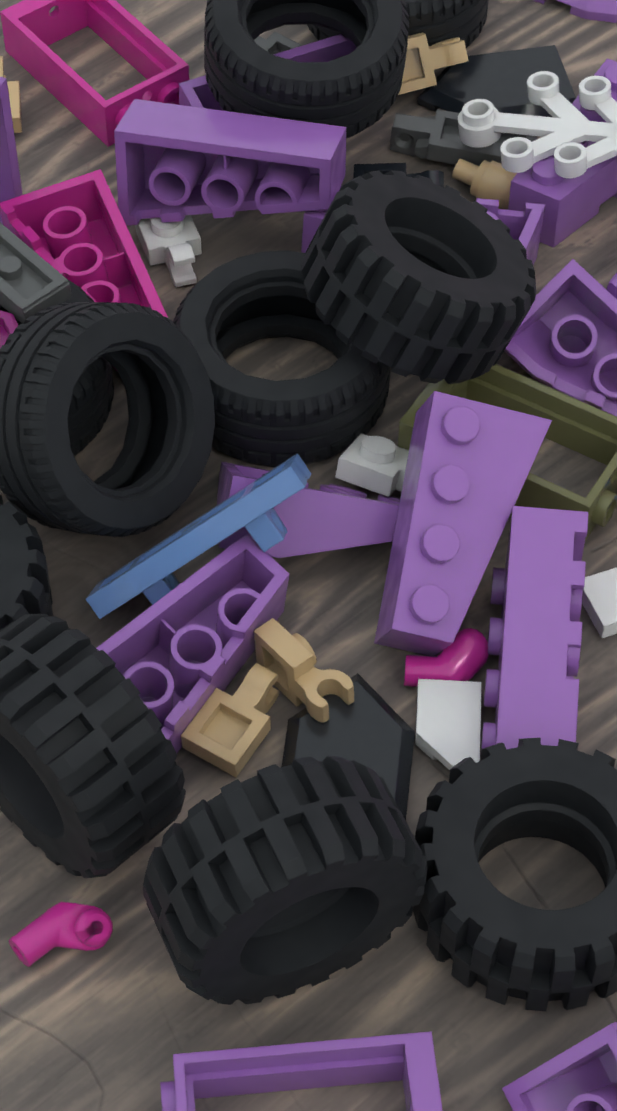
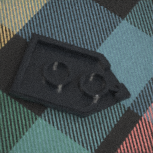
M555 45L468 56L469 61L447 66L436 78L437 85L427 87L417 97V104L435 112L441 108L446 111L460 113L464 104L468 101L486 99L492 102L500 113L552 117L542 106L535 105L528 99L527 79L532 74L540 71L553 72L558 76L559 92L571 104L576 99L557 48Z
M358 673L350 678L354 685V702L352 704H346L339 696L334 694L322 697L326 700L329 707V720L322 723L312 718L307 708L288 719L281 767L292 765L294 759L313 757L318 761H323L326 756H338L349 761L354 760L376 771L377 775L383 778L406 821L415 732Z

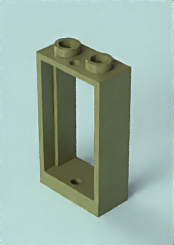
M496 364L491 367L489 372L461 383L448 384L445 379L435 384L428 383L399 421L398 447L409 450L416 412L434 391L550 419L552 422L544 438L607 465V467L586 498L529 472L514 506L588 512V530L585 541L596 525L605 527L616 509L617 417Z

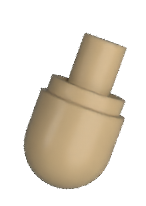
M460 158L453 170L452 178L470 185V194L476 196V199L499 200L498 209L505 210L509 206L511 181L517 173L506 171L501 163L494 160L491 162L484 160L478 166Z

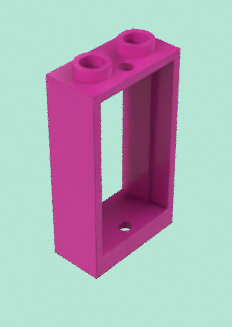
M23 0L0 11L5 51L107 147L115 144L114 130L134 99L179 105V83L189 80V65L116 0ZM55 6V9L49 13L50 9ZM88 26L147 80L105 100L48 46Z

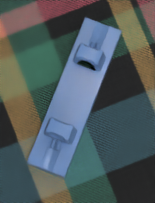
M297 453L98 582L86 597V601L99 619L141 592L153 605L180 584L173 574L174 571L242 527L247 529L263 552L283 541L288 532L273 507L305 488L311 472Z

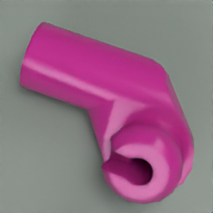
M467 628L459 631L454 642L437 657L406 655L404 686L418 687V679L469 681L487 662L489 656L487 653V639L477 629Z
M60 902L52 906L8 941L19 960L27 967H30L55 947L84 951L97 950L103 947L112 935L113 923L110 916L98 907Z

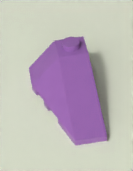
M221 461L217 505L271 470ZM307 482L305 488L273 507L288 532L283 541L266 552L271 557L284 558L393 542L400 498L378 495V500L366 498V493L351 489V487L331 483L329 485L321 484L320 489L317 490L308 488L309 483ZM242 527L217 543L219 548L227 549L246 533L252 539L253 537L245 527Z

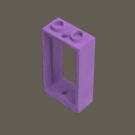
M432 1031L173 1054L174 1081L160 1082L162 1111H196L195 1099L400 1080H403L406 1111H443Z

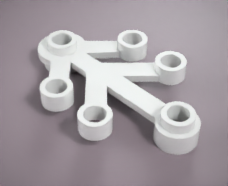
M540 71L529 76L527 79V91L529 101L535 105L542 106L552 117L500 113L493 103L486 99L468 101L464 104L462 111L458 115L459 138L463 144L470 147L481 148L490 146L499 140L501 133L542 137L532 142L527 138L513 137L502 143L500 147L502 167L508 172H525L534 163L554 155V170L556 174L563 178H576L583 175L588 168L617 156V102L611 97V82L603 76H590L579 83V102L583 108L595 110L606 122L589 121L559 92V78L555 73L549 71ZM584 141L596 142L586 148L579 144Z

